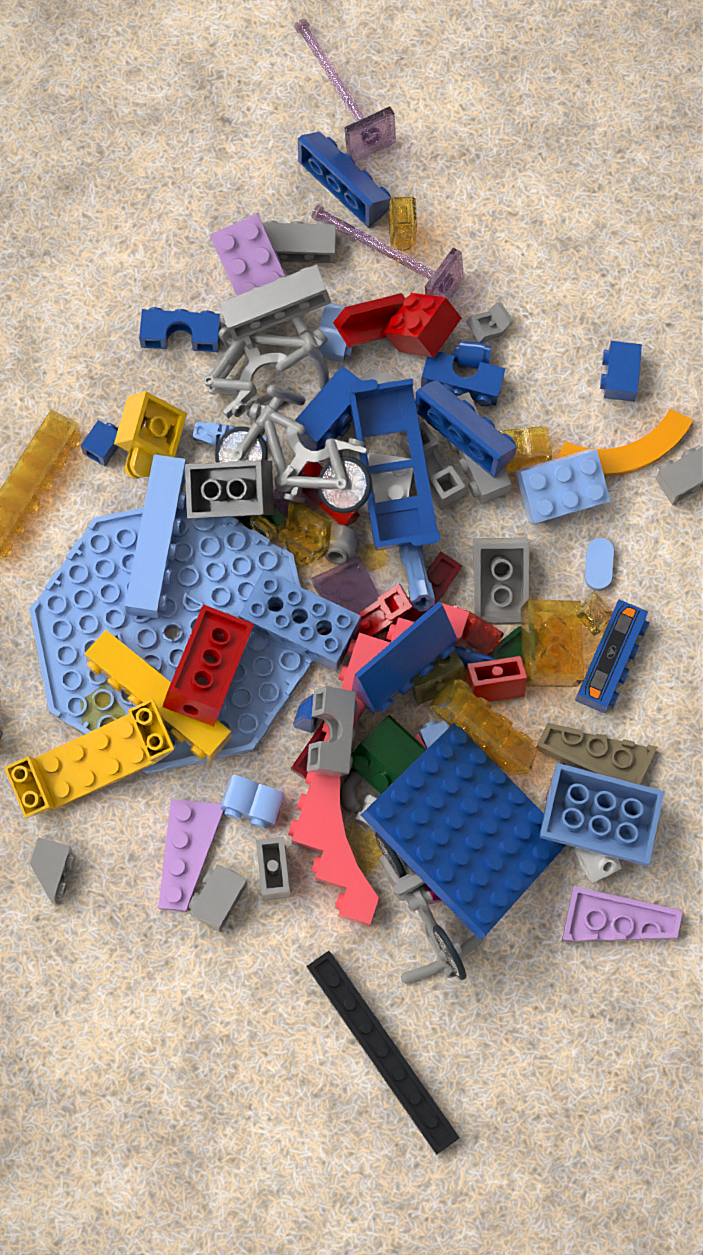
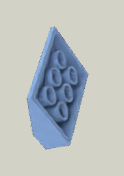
M557 763L551 777L539 838L649 867L664 791Z

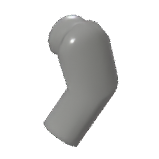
M355 771L351 772L340 788L341 804L345 810H349L351 813H356L361 808V801L357 800L355 790L362 782L363 777Z

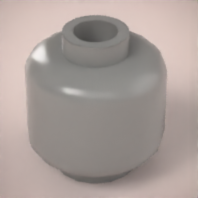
M345 525L329 527L324 534L321 545L323 556L330 563L337 565L351 561L356 552L358 535L353 529Z

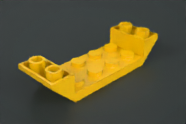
M152 698L128 709V715L35 758L27 756L4 767L24 818L65 806L156 764L174 751V745L155 700Z

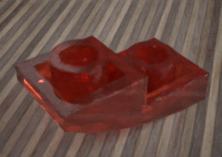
M455 603V605L453 606V607H456V608H459V609L468 611L467 609L461 607L460 605H458V604H456V603ZM468 611L469 614L461 639L465 640L471 647L490 656L504 633Z

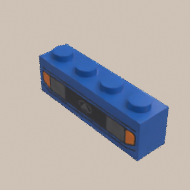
M618 599L576 696V702L602 713L606 712L608 706L614 707L619 693L615 692L618 682L624 684L630 670L625 668L628 658L634 660L640 646L635 644L638 635L644 637L650 623L645 620L648 611Z

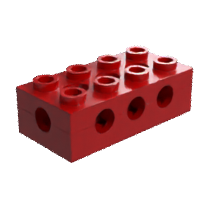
M203 604L162 707L214 727L254 624Z

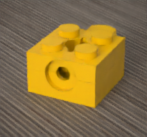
M147 391L127 396L114 442L115 445L129 452L124 470L132 479L150 476L154 454L168 457L176 456L187 415L186 412Z

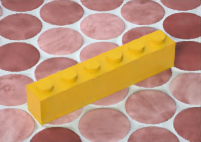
M107 630L84 653L88 662L86 666L96 675L102 673L107 677L108 680L106 682L115 691L120 692V690H123L129 695L127 699L132 705L137 706L153 698L165 726L170 729L169 734L179 743L185 741L191 746L190 751L200 760L206 758L212 762L232 739L231 731L218 720L213 727L163 708L162 706L171 682Z

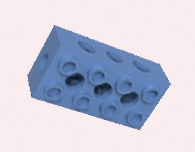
M264 569L239 614L240 619L254 624L252 632L336 672L348 651L351 639L355 638L361 626L360 615ZM274 606L282 608L278 612H273L270 610ZM297 618L306 619V621L301 624L294 622V620ZM327 629L331 633L328 635H321L318 632L320 630Z

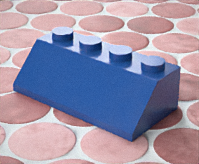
M321 132L304 134L298 137V162L365 226L370 228L391 209V196L384 187L376 185L366 170H360L349 154H343L331 137L326 138Z
M435 380L416 391L415 404L417 415L493 478L515 457L517 450L515 441L509 435L501 434L496 430L494 423L487 417L482 418L478 415L468 401H461L455 396V392L447 384L442 385Z

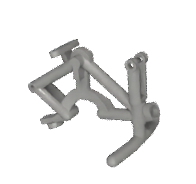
M301 315L291 319L300 337L254 333L233 341L229 330L223 327L219 331V337L227 351L211 373L204 378V383L211 395L217 393L238 395L223 410L224 415L228 419L233 415L240 417L245 412V403L257 394V389L252 382L253 375L265 365L274 364L278 372H284L309 355L318 370L319 386L322 389L329 381L328 367L319 348L328 341L326 335L319 329L311 333ZM256 344L296 347L299 349L289 356L282 353L260 355ZM246 352L250 362L244 368L240 380L226 379Z

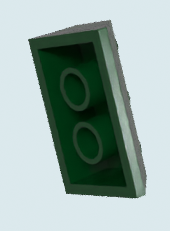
M388 715L351 754L353 758L351 767L382 794L426 748L391 715Z

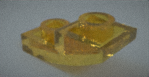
M594 590L581 605L582 610L578 613L577 617L595 636L608 623L612 615V609Z

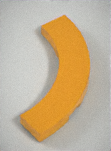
M669 409L660 424L643 438L617 448L595 449L599 455L604 477L635 472L660 460L662 456L681 441L690 428L693 419ZM565 441L557 458L593 448H585Z

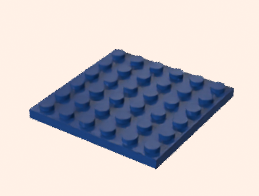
M456 722L361 814L365 821L479 940L490 932L566 846V844L539 838L544 813Z

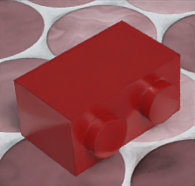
M521 656L467 665L466 686L472 705L525 697L527 675Z

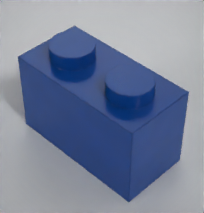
M611 341L609 349H604L602 365L607 367L606 374H601L600 389L604 390V398L635 402L638 393L642 344Z

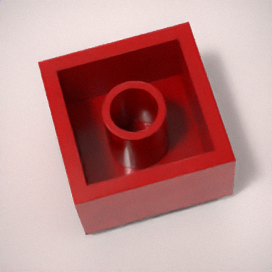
M411 292L405 298L398 312L390 319L383 333L399 352L434 358L462 317L446 297Z

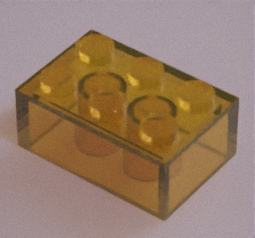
M528 599L521 607L522 662L527 675L526 686L576 688L584 681L581 601Z

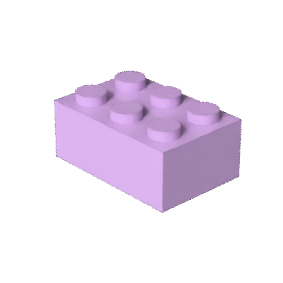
M259 213L209 235L237 296L255 287L264 286L280 277L287 276Z

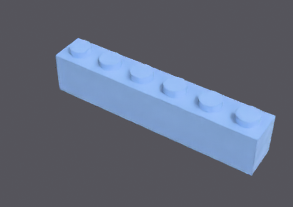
M155 454L153 456L125 602L127 614L159 619L160 610L165 611L167 595L163 593L165 585H170L172 569H168L170 559H175L177 544H173L175 534L179 535L181 528V519H178L179 509L184 510L186 494L182 493L184 484L186 485V459Z

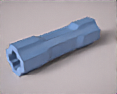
M409 545L399 547L401 561L405 566L408 578L410 602L413 608H416L418 611H427L431 606L435 605L432 585L428 581L423 546Z

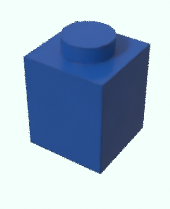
M98 420L81 444L83 454L105 467L119 447L114 444L118 428L112 423L107 422L104 424Z

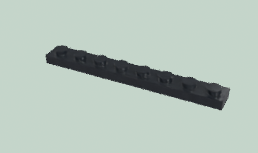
M330 950L307 965V970L435 1155L460 1139Z

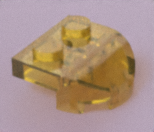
M300 502L288 503L287 527L278 530L280 543L285 542L288 551L293 553L297 566L312 564L322 559L329 550L332 522Z

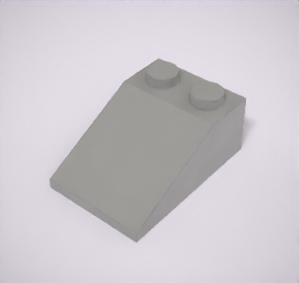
M473 538L475 623L529 622V542L527 538Z

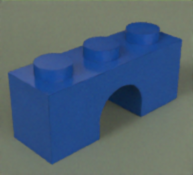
M158 307L142 309L139 334L141 348L167 349L169 336L177 331H185L192 337L193 351L219 352L220 314L209 310L198 313L189 312L186 309H176L175 311H165Z
M438 351L434 358L427 357L421 377V387L437 380L442 385L447 384L450 386L457 397L469 392L472 400H475L481 406L497 405L506 368L480 362L475 375L463 378L458 376L453 370L455 355Z

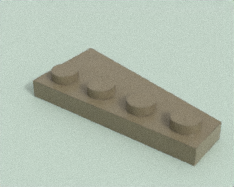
M547 723L535 750L572 767L640 785L657 746L648 745L646 747L637 745L634 741L609 739L606 735L586 734L579 729Z

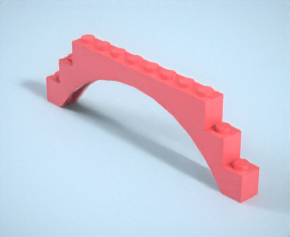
M441 603L457 636L455 643L457 644L460 642L469 612ZM398 618L396 625H390L386 639L392 642L414 622ZM359 633L357 640L351 639L347 655H350L351 659L348 666L343 664L339 680L343 681L341 689L352 691L355 673L391 642ZM357 696L355 699L357 701V711L354 715L353 727H355L358 718L366 708ZM324 722L322 731L326 732L324 742H327L330 737V728ZM308 772L305 783L310 785L307 794L301 793L296 808L301 810L298 821L292 820L288 833L289 836L293 837L291 844L322 853V857L316 856L311 872L316 873L315 881L346 890L345 894L339 893L335 909L340 910L338 917L370 927L379 897L358 867L345 835L340 808V776L335 777Z

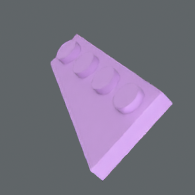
M171 799L158 909L187 912L201 870L224 813V810L220 809L221 804Z
M573 886L561 942L676 940L683 911Z

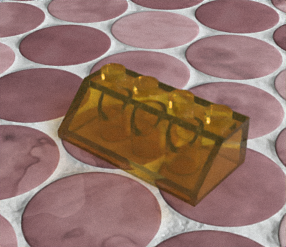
M456 679L447 681L428 707L450 726L454 723L463 729L510 776L528 774L532 769L538 751L532 744L533 740L523 732L518 733L511 727L513 723L507 717L501 714L498 716L492 711V705L482 697L477 698L470 692L472 689L467 683L462 680L457 681Z

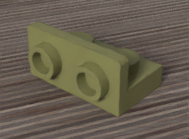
M456 651L446 659L442 657L437 659L433 663L435 668L428 675L422 677L420 674L413 680L415 685L412 687V691L418 705L466 685L465 668Z

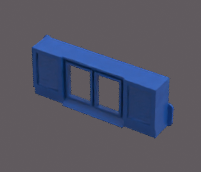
M413 378L378 384L375 379L350 383L348 395L356 440L365 442L364 438L406 431L411 455L409 460L369 466L367 454L358 452L360 461L366 465L371 475L413 468L418 495L375 503L372 485L367 505L375 551L439 542L440 534L437 530L415 404ZM362 471L364 488L366 489V478Z

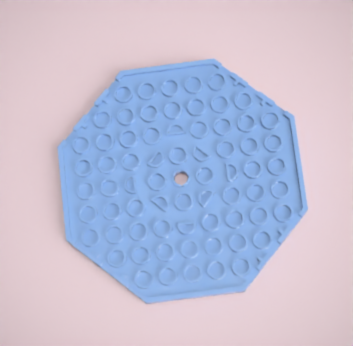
M185 501L184 510L179 509L178 519H181L179 535L175 534L173 544H177L175 559H170L168 569H172L170 585H165L163 593L167 595L165 611L160 610L159 619L131 615L126 613L125 602L143 508L94 517L81 539L77 540L66 556V560L59 570H56L48 581L45 590L29 608L50 714L83 735L128 715V709L135 707L128 701L129 695L123 690H120V692L115 691L106 682L108 680L107 677L102 673L96 675L86 666L88 662L84 653L105 630L110 632L171 682L202 605H207L239 618V614L263 569L300 586L293 553L278 547L270 539L253 529L250 530L233 517L187 518V504ZM274 606L270 610L273 612H278L282 608ZM297 618L294 620V622L298 624L304 623L306 621V619L304 618ZM170 627H176L180 630V635L175 640L165 636L166 630ZM251 631L217 718L220 723L231 731L232 739L213 760L254 751L313 663V660ZM169 734L175 750L156 764L141 771L149 774L208 760L206 758L200 760L190 751L191 746L185 741L179 743Z

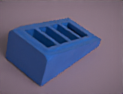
M314 694L303 700L299 705L293 722L294 728L310 733L314 732L318 718L312 717Z

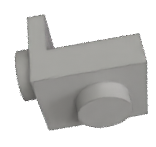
M498 302L495 303L490 311L470 316L466 323L478 342H483L502 336L511 326L513 320L503 304Z

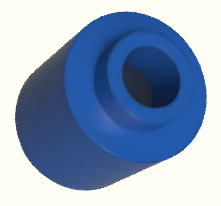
M460 340L459 345H454V361H458L457 366L469 368H479L480 362L489 364L491 346H485V343Z

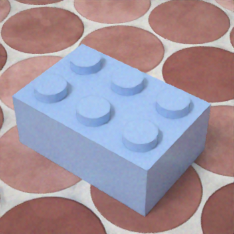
M587 449L515 471L526 515L531 523H539L611 501L599 455L595 449Z

